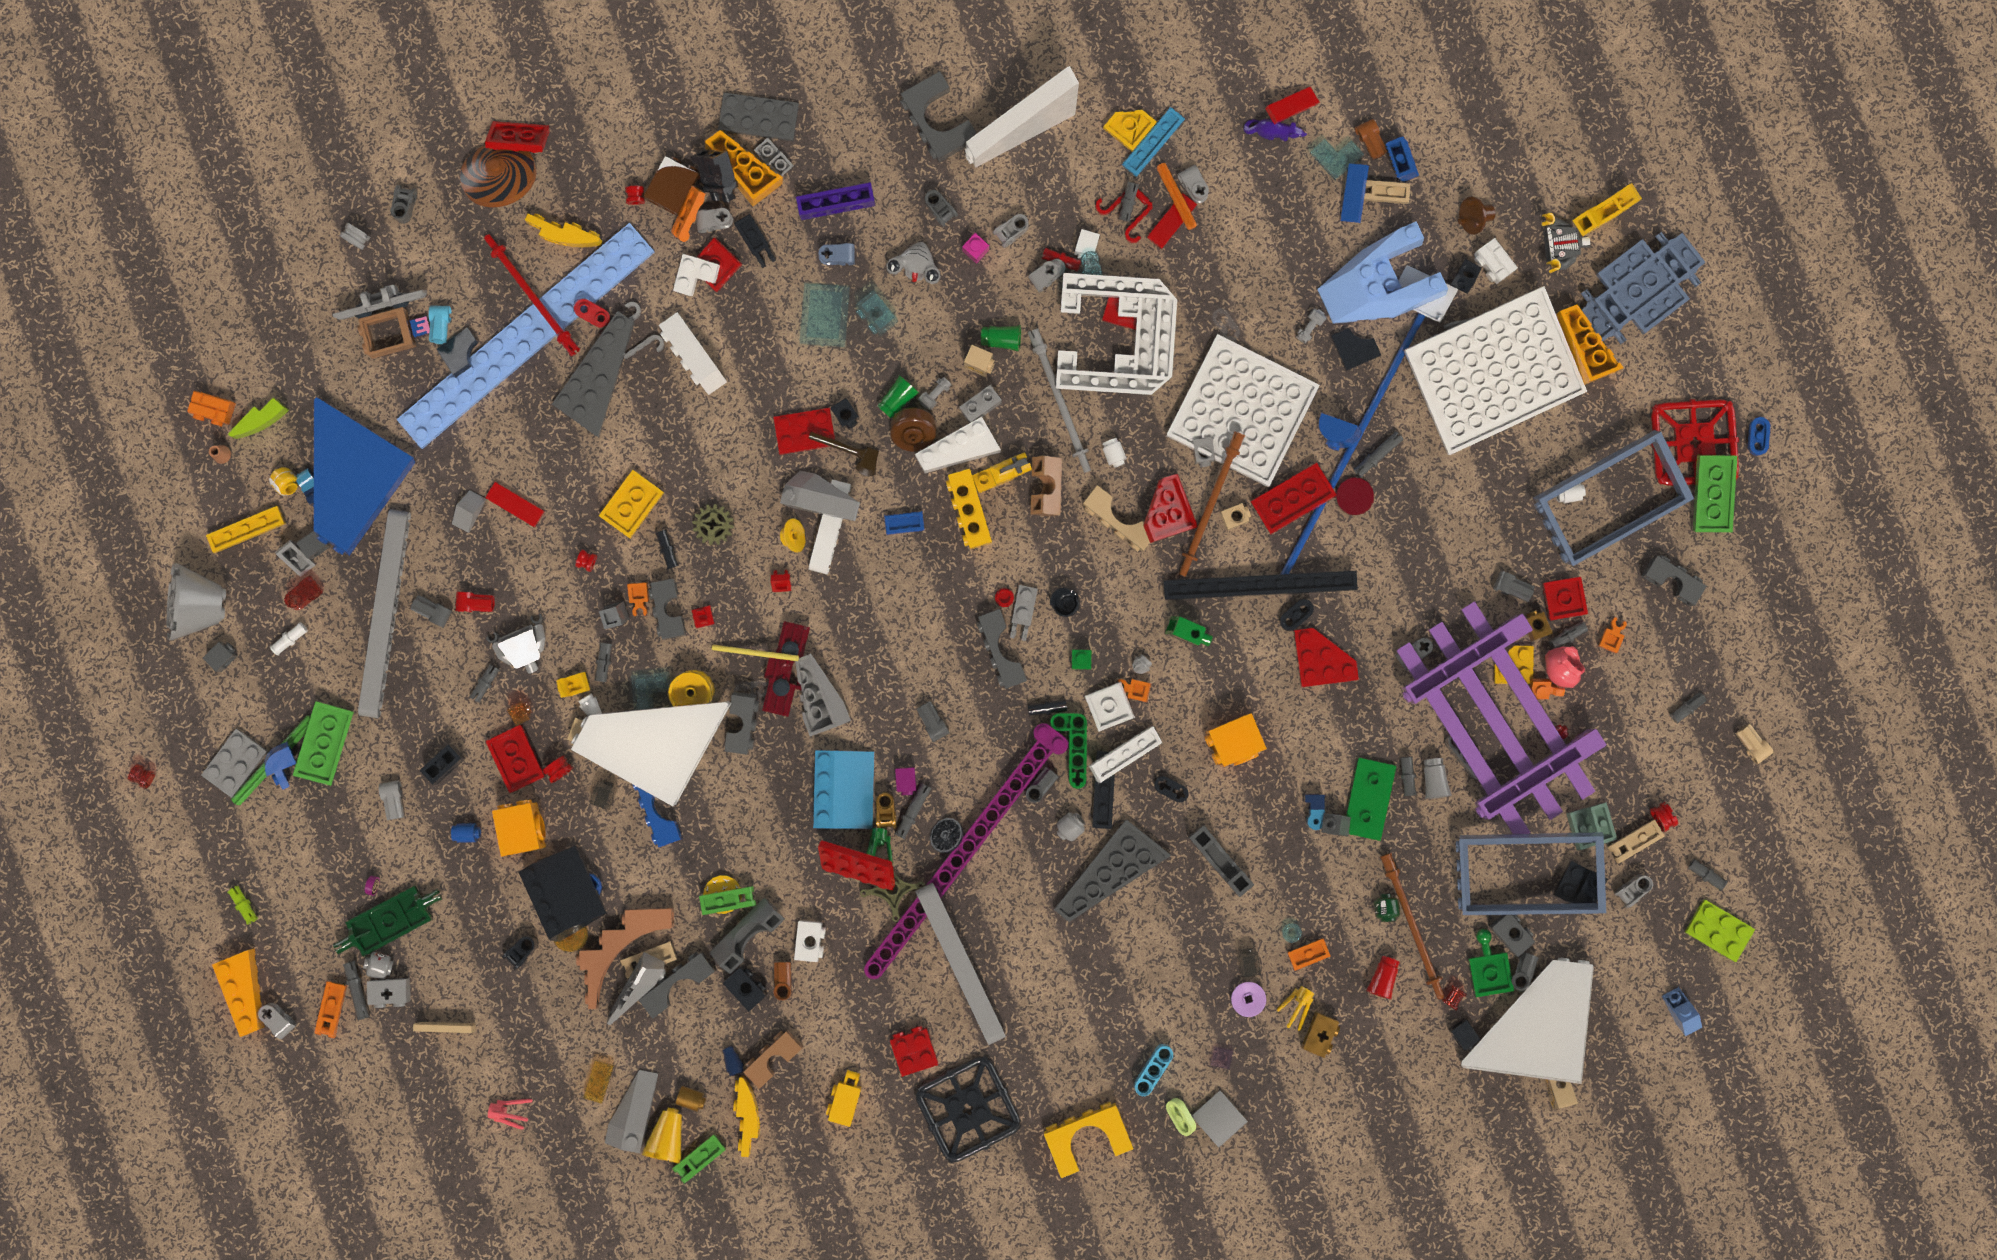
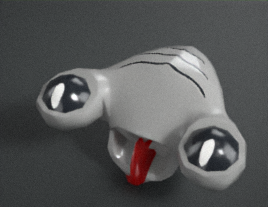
M923 242L913 244L901 255L890 259L886 264L887 271L893 275L898 274L904 268L905 275L912 282L921 281L925 278L927 283L937 284L941 278L940 271L934 264L931 252Z

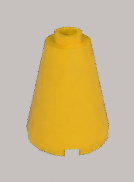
M667 1108V1111H662L643 1149L642 1155L680 1164L682 1115L678 1114L679 1110Z

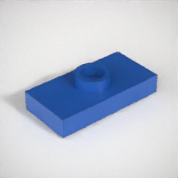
M922 511L884 516L886 535L925 531Z

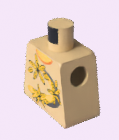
M1544 1079L1552 1110L1578 1104L1570 1082L1559 1081L1561 1086L1558 1088L1556 1086L1557 1081Z

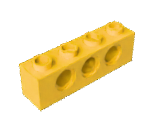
M970 469L948 475L949 480L946 481L948 491H952L954 495L951 501L954 510L958 509L960 515L956 517L959 528H964L965 535H962L965 547L969 546L971 550L991 544L992 540ZM960 487H965L968 489V494L963 497L959 496L957 490ZM970 505L974 511L972 514L966 515L963 513V507ZM975 523L979 526V530L976 533H971L968 530V526Z

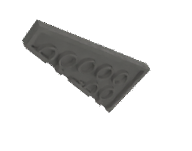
M619 311L614 315L552 403V405L598 438L601 434V428L619 376L620 366L623 363L624 353L635 324Z
M1126 819L1054 910L1070 922L1171 855Z

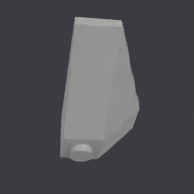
M812 654L795 661L798 683L801 684L802 689L800 700L804 704L802 716L809 736L851 721L843 700Z
M643 952L608 1014V1025L616 1021L653 988L658 979L662 980L666 972L664 961Z

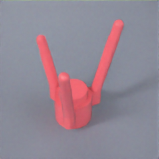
M497 1100L496 1104H490L488 1118L494 1119L495 1122H501L523 1130V1126L505 1118L526 1122L528 1118L508 1114L507 1107H504V1105L531 1103L533 1100Z

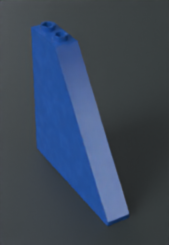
M317 397L314 399V532L318 536L317 540L325 545L330 543L334 546L333 550L341 555L346 553L350 556L415 464V460L409 454Z

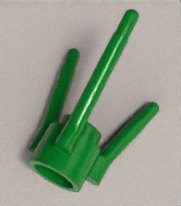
M873 828L866 854L875 856L876 848L883 847L884 843H886L888 859L893 864L890 844L891 836H887L888 831L886 829Z

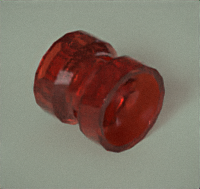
M136 764L129 772L127 780L132 783H138L139 787L147 789L153 782L156 774L151 770H145L142 765Z

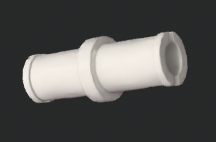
M299 622L289 632H284L282 637L274 644L270 645V649L273 653L279 655L290 645L293 646L296 643L295 641L303 634L307 633V628L303 623Z

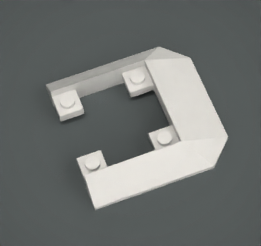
M1063 273L1061 313L1080 314L1081 295L1119 298L1118 316L1136 317L1134 355L1115 354L1114 373L1077 371V352L1058 350L1056 389L1152 395L1172 377L1177 299L1160 279Z

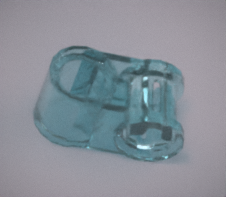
M1094 251L1085 252L1081 257L1082 274L1102 275L1098 254Z

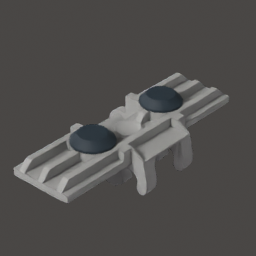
M396 285L384 286V288L380 289L381 292L379 293L362 292L360 294L362 301L354 308L334 313L333 317L339 320L357 317L358 319L368 317L372 314V311L392 306L395 309L406 307L411 301L425 298L428 292L427 290H418L410 293H400Z

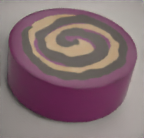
M370 876L365 884V893L367 895L374 896L377 893L380 883L379 877Z

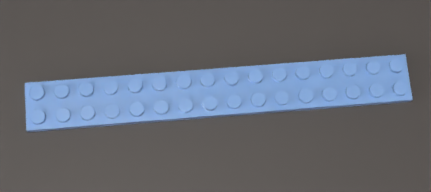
M628 223L544 294L540 301L564 330L578 318L573 309L574 303L578 299L585 298L596 303L655 252L635 228ZM531 305L470 357L471 367L456 378L451 373L396 420L419 447L423 449L556 337L557 334L535 305ZM581 306V312H585L587 310V306Z

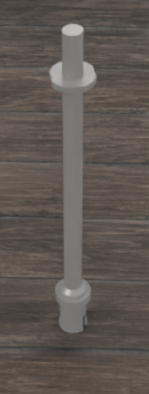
M1039 328L1034 329L1032 332L1029 331L1027 333L1033 345V353L1039 355L1076 450L1072 456L1073 458H1079L1084 473L1091 471L1085 455L1089 450L1083 449L1060 389H1056V378L1046 355L1047 344H1044Z

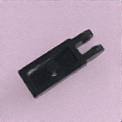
M750 213L734 222L744 242L762 268L766 267L763 258L759 255L762 251L765 250L767 252V256L772 262L776 261L769 249L768 242Z

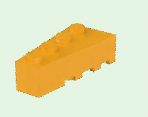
M721 130L705 141V149L728 152L735 181L738 183L737 188L752 206H755L783 184V177L776 174L769 166L760 162L753 154L744 150Z
M1578 305L1556 313L1584 385L1624 368L1621 363L1616 361L1610 348L1608 349L1602 342V337L1599 333H1596L1591 327V322Z
M255 948L212 964L240 1037L265 1028L264 1023L258 1017V1011L262 1007V1002L260 1000Z

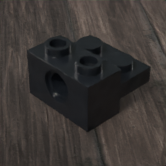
M1569 861L1553 895L1568 903H1597L1596 872L1573 861Z

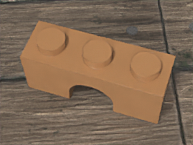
M1050 456L1032 457V476L1038 477L1042 481L1043 490L1040 495H1031V515H1060L1062 458Z
M788 1030L785 1033L780 1031L773 1038L775 1042L771 1046L766 1044L759 1051L761 1055L756 1060L752 1058L744 1065L747 1068L744 1074L758 1089L775 1074L770 1069L768 1063L771 1056L780 1055L789 1062L803 1048Z

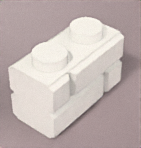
M1496 238L1492 239L1474 254V260L1477 265L1483 266L1487 271V278L1496 284L1518 268Z

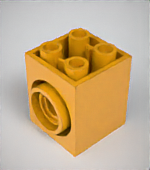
M1252 713L1206 731L1207 736H1204L1207 746L1212 747L1214 751L1212 758L1215 764L1220 765V767L1230 764L1234 766L1258 757L1259 752L1267 749Z
M531 800L516 802L517 806H513L512 803L497 806L498 810L492 811L501 857L546 848L545 824L542 815L539 813L537 802L532 803Z

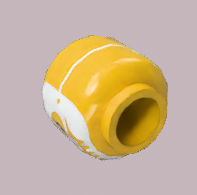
M287 467L275 469L269 478L270 485L279 495H291L298 488L297 477Z

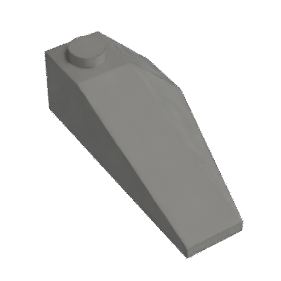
M799 471L785 484L780 501L781 504L794 509L851 521L856 520L860 502L839 490L819 475L805 471Z
M644 1070L638 1071L608 1124L606 1144L620 1150L635 1153L643 1151L658 1073Z

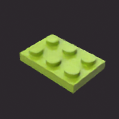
M1703 899L1685 933L1733 962H1737L1755 929Z

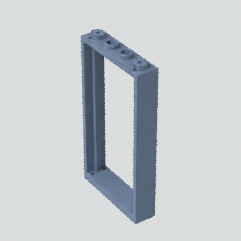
M1656 430L1533 497L1536 502L1534 506L1539 514L1542 513L1544 517L1543 524L1545 528L1550 530L1553 535L1551 537L1552 542L1561 551L1559 554L1560 558L1564 563L1571 566L1582 562L1694 499L1662 433ZM1653 444L1678 496L1573 554L1547 501L1644 447Z
M1603 832L1460 835L1459 841H1456V853L1460 852V860H1457V871H1461V879H1457L1458 890H1462V898H1458L1459 909H1462L1463 915L1606 913ZM1595 843L1597 903L1470 905L1468 845Z

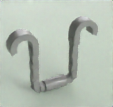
M629 302L625 307L628 309L630 307L636 308V313L629 318L634 322L640 316L641 308L637 303ZM652 335L634 349L624 353V359H628L653 340L660 341V345L656 348L657 352H660L664 348V340L658 335Z

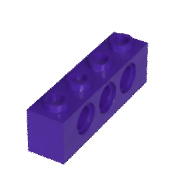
M871 182L796 197L801 220L876 206Z

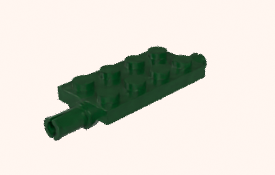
M413 886L345 922L349 929L348 936L333 943L334 948L342 945V947L335 950L336 953L341 954L351 947H357L364 957L433 920L428 906L443 899L442 895L436 896L440 892L438 889H435L422 897L417 887Z

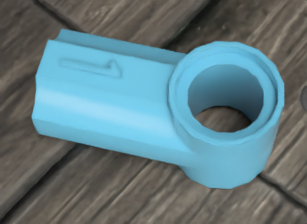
M430 305V342L435 344L446 343L448 323L451 322V318H449V314H451L450 306Z

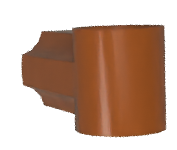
M1374 119L1355 127L1356 134L1360 136V142L1364 143L1372 160L1388 152L1379 135V127Z
M775 962L774 996L778 1000H787L792 995L791 962ZM781 986H785L788 989L786 997H781L778 994V989Z

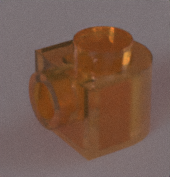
M522 700L507 708L516 726L526 722L531 717L530 713L532 710L527 702L524 703Z

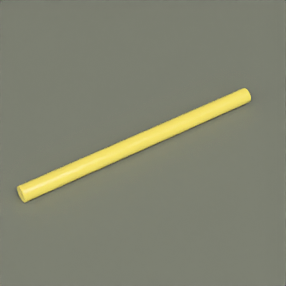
M712 645V650L791 661L799 660L798 655Z

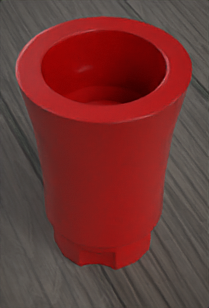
M1382 956L1366 991L1392 1000L1393 988L1399 970L1397 968L1400 962Z

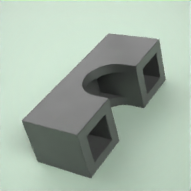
M1663 555L1653 557L1641 576L1656 586L1663 585L1668 577L1675 579L1678 584V590L1674 597L1690 607L1696 605L1707 587L1703 584L1702 579L1694 575H1688L1686 569L1678 565H1672L1670 560Z
M672 578L651 583L649 595L651 599H654L655 607H652L654 618H658L659 625L656 626L658 637H661L662 640L687 636L683 617H670L666 612L668 602L679 599L676 580Z
M739 692L732 694L729 714L740 716L743 720V728L740 730H728L725 752L747 755L750 750H753L755 739L751 737L752 731H756L757 720L754 719L755 712H758L760 701H756L757 695Z

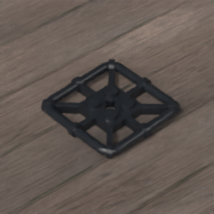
M985 1055L973 1058L952 1070L951 1068L947 1069L946 1073L922 1084L914 1092L917 1104L928 1124L929 1132H932L943 1156L951 1164L962 1161L984 1149L985 1151L990 1149V1146L1013 1135L1022 1126L1019 1115L1008 1095L1007 1087H1004L993 1063ZM980 1064L974 1084L961 1090L955 1076ZM984 1067L987 1068L998 1090L985 1098L978 1086ZM950 1079L957 1093L947 1098H942L926 1091ZM1001 1096L1012 1121L993 1115L987 1102ZM924 1098L944 1104L949 1116L935 1122ZM965 1104L973 1106L971 1114L962 1111L965 1109ZM993 1120L1008 1125L1010 1128L985 1139L980 1125ZM950 1121L953 1122L958 1132L951 1152L938 1127ZM975 1128L981 1142L956 1154L962 1134Z

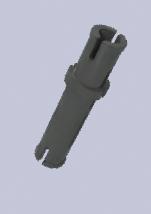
M1395 431L1376 450L1365 456V459L1353 469L1355 474L1359 473L1358 477L1362 478L1372 467L1375 468L1383 457L1403 441V437L1401 435L1398 436L1399 433Z
M923 783L920 784L905 815L901 817L902 821L894 833L895 835L905 839L912 824H915L916 821L914 820L932 788Z
M351 961L343 964L347 977L346 985H349L357 1020H362L370 1017L360 983L362 979L358 975L356 962Z

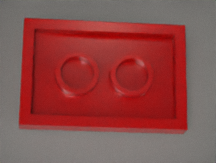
M493 121L485 140V148L530 151L532 153L543 152L550 128L549 125Z
M830 408L773 417L779 455L830 447L808 439L810 432L835 440Z
M518 725L485 741L509 794L546 777L522 725Z

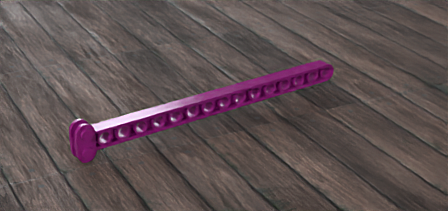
M1039 724L1035 727L1034 737L1037 742L964 835L959 847L951 852L928 882V884L933 883L938 889L940 899L1052 753L1062 754L1067 750L1068 742L1066 738L1051 726ZM1036 749L1044 751L1045 756L1043 759L1037 760L1034 758L1033 753ZM1030 764L1033 767V772L1030 775L1023 774V765ZM1017 779L1021 782L1019 790L1011 789L1010 782ZM1001 795H1007L1010 799L1009 803L1005 806L1000 805L998 802V798ZM989 810L997 812L998 817L996 820L990 821L987 819L986 815ZM979 825L984 826L986 829V833L983 836H978L975 833V828ZM965 841L973 842L974 849L972 851L964 850L963 843ZM954 856H959L962 859V865L959 867H955L951 863V859ZM946 871L950 874L951 877L948 882L940 880L941 872ZM918 897L866 963L864 972L868 978L877 979L882 976L927 917L925 912L920 913L916 909V905L920 902ZM913 918L915 926L912 928L906 927L904 924L905 919ZM895 933H900L903 936L901 943L893 941ZM884 948L891 951V957L888 959L881 956V950ZM871 964L879 966L880 971L877 974H872L869 971Z

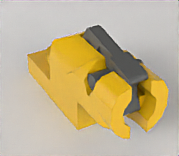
M1024 452L990 466L988 469L972 475L978 493H982L1014 480V478L1031 471L1032 468L1030 463L1028 464L1027 456Z

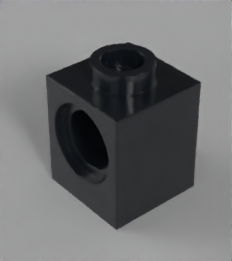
M1465 259L1456 272L1451 286L1468 294L1476 282L1482 267Z
M847 398L830 408L843 429H851L858 424L859 416ZM842 412H851V417L848 420L842 419Z
M1462 1019L1448 1029L1464 1051L1467 1049L1468 1051L1472 1050L1478 1044L1477 1042L1481 1040L1465 1019Z

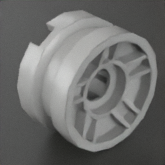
M347 223L345 231L341 232L339 236L363 250L365 247L364 243L369 241L371 237Z

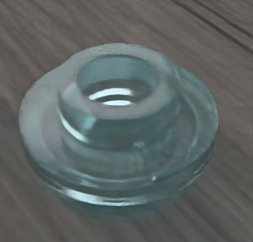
M1289 923L1283 928L1282 935L1287 942L1294 943L1301 938L1302 931L1297 924ZM1294 929L1295 935L1289 936V930Z

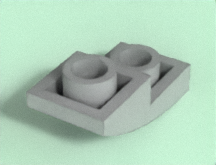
M766 138L753 150L776 174L778 173L783 176L793 167V164L778 150L769 138Z

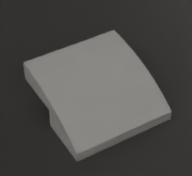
M1221 1091L1215 1094L1192 1115V1118L1218 1147H1221L1248 1122Z

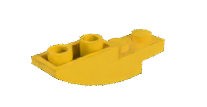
M536 213L534 215L527 214L525 218L527 224L540 229L539 236L542 239L551 243L583 248L600 246L603 242L599 238L600 235L591 230L586 232L582 230V226L574 222L571 224L565 222L562 228L556 222L551 221L550 224L544 221L545 218Z
M741 1075L739 1080L735 1081V1092H738V1098L734 1100L733 1111H736V1117H744V1120H740L739 1131L743 1132L742 1139H739L738 1151H741V1157H749L752 1138L760 1136V1120L754 1092L747 1078Z

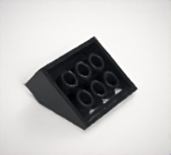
M577 846L536 861L518 872L549 940L560 942L607 914Z

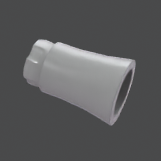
M1443 758L1424 760L1425 799L1452 796L1445 765H1443Z

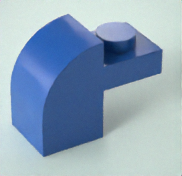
M288 742L272 748L267 753L264 761L266 776L273 774L272 778L276 786L280 784L282 790L290 787L283 769L296 764L295 756Z

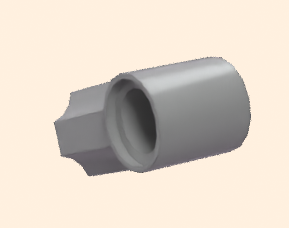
M399 780L379 784V794L384 802L387 820L405 817L401 800L403 791H400L402 786Z

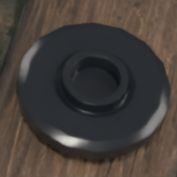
M953 818L940 820L931 831V845L940 853L954 851L962 842L963 827Z

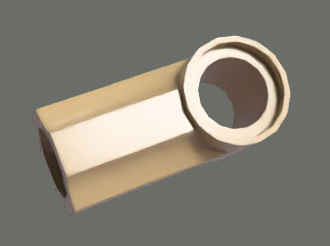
M1747 724L1735 733L1746 747L1747 754L1752 756L1751 760L1758 765L1774 753L1771 746L1760 738L1751 724Z

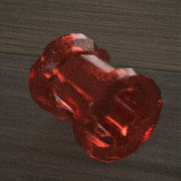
M1452 985V990L1442 1002L1457 1011L1458 1004L1467 994Z

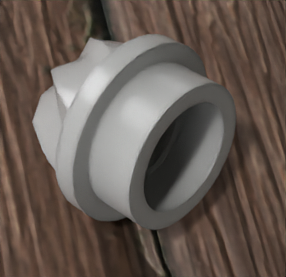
M1141 654L1139 657L1134 658L1135 660L1132 665L1135 673L1143 674L1150 670L1152 663Z

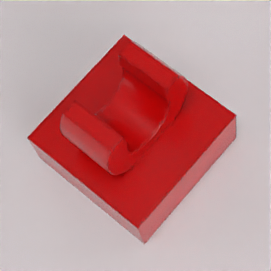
M775 570L774 575H771L772 592L792 591L788 570L784 571L785 574L779 575L777 570Z
M710 605L691 610L696 629L715 624Z

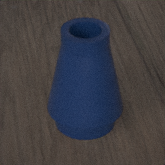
M731 1046L722 1050L726 1073H729V1076L732 1077L744 1072V1064L734 1050V1047Z

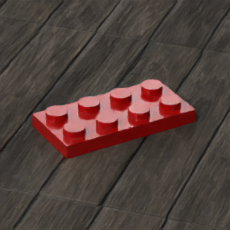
M1315 463L1252 500L1251 504L1271 535L1333 499L1337 494L1318 463Z
M820 841L818 850L822 869L829 873L840 874L845 878H853L862 883L876 885L881 889L893 890L895 879L892 861L826 841Z

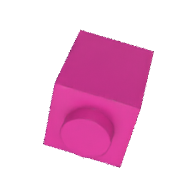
M974 233L962 246V250L977 264L989 251V245Z

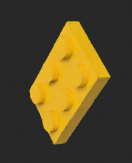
M632 470L599 514V517L631 539L664 492Z

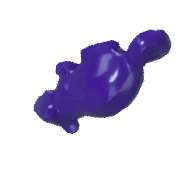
M1254 119L1247 121L1244 125V132L1246 134L1257 132L1260 137L1268 140L1280 138L1282 141H1287L1289 137L1294 139L1307 135L1294 122L1290 125L1280 122L1274 125L1271 119L1260 121ZM1251 123H1257L1253 127H1249Z

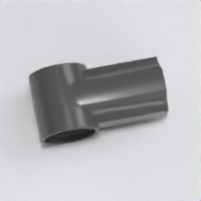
M1500 571L1493 587L1497 592L1500 590L1502 594L1512 595L1526 602H1529L1535 588L1504 571Z
M420 595L414 599L411 610L428 618L430 622L444 628L452 613L451 609H447L438 603L435 604Z
M931 701L916 709L926 726L925 729L932 742L950 734Z
M1045 767L1026 790L1025 797L1030 803L1039 802L1059 777L1049 768ZM1031 789L1038 790V799L1033 800L1029 797Z
M1524 952L1521 954L1516 973L1512 978V984L1517 991L1524 993L1531 985L1538 957ZM1525 978L1527 980L1526 985L1518 987L1516 984L1518 979Z

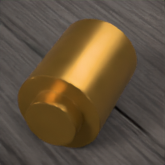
M682 1086L675 1104L698 1112L699 1109H703L707 1098H704V1093Z

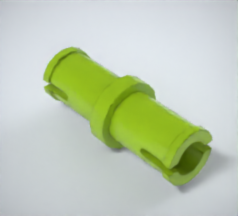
M235 886V889L231 888L227 893L234 901L235 909L240 911L247 925L251 924V921L255 922L258 917L252 910L249 899L246 900L239 886Z

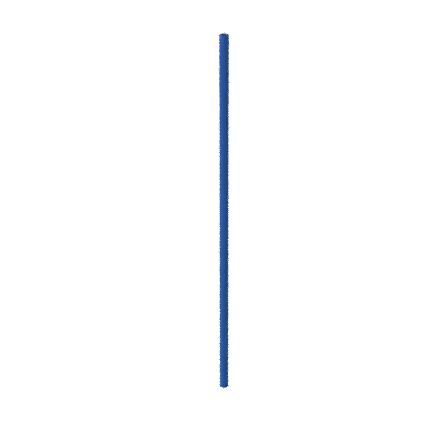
M1418 313L1358 426L1362 431L1359 440L1346 449L1329 481L1333 489L1405 356L1404 350L1409 348L1425 315ZM1326 503L1314 509L1281 574L1290 573Z

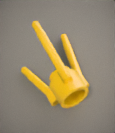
M1303 986L1299 990L1295 988L1293 993L1277 1008L1279 1012L1296 996L1295 1001L1299 1004L1291 1016L1287 1028L1291 1027L1302 1006H1305L1298 1031L1302 1029L1309 1007L1314 1000L1312 999L1314 993Z

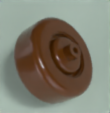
M907 408L899 411L894 415L890 424V436L893 443L900 449L910 452H917L933 444L936 438L935 419L929 412L920 408Z

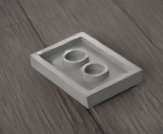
M235 729L201 776L232 798L244 785L268 751L242 731Z

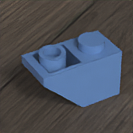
M1679 987L1662 996L1676 1025L1685 1036L1702 1028L1700 1014Z

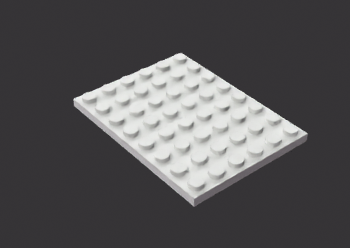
M1544 286L1404 350L1447 455L1456 453L1587 392Z

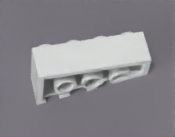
M678 312L659 325L662 329L660 335L666 343L668 341L671 342L672 346L670 349L676 357L678 355L681 356L683 360L680 363L686 371L691 370L693 374L690 377L696 385L700 383L709 395L727 382Z
M980 417L916 453L915 457L924 473L1001 453V449L985 421Z

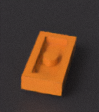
M1323 938L1287 952L1294 971L1331 957Z

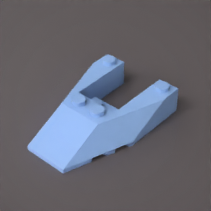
M1417 222L1404 226L1361 250L1317 289L1333 324L1367 319L1377 320V318H1394L1447 294L1448 287L1440 272L1402 288L1389 262V259L1423 244L1424 236Z

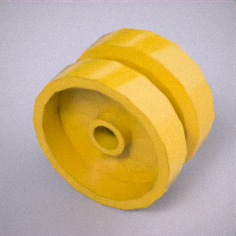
M695 669L687 670L675 677L670 684L668 693L669 700L674 707L711 703L715 690L711 678L706 673Z

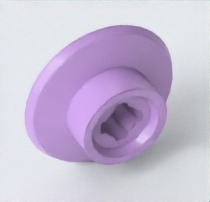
M1244 982L1234 989L1231 1001L1233 1008L1238 1014L1245 1017H1253L1264 1009L1266 995L1258 984ZM1251 995L1252 1002L1246 1003L1244 997Z

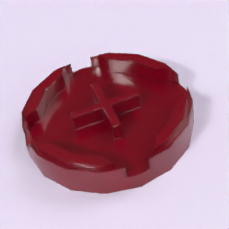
M1354 477L1347 479L1340 484L1336 491L1337 505L1342 512L1348 515H1362L1374 503L1373 488L1362 478Z

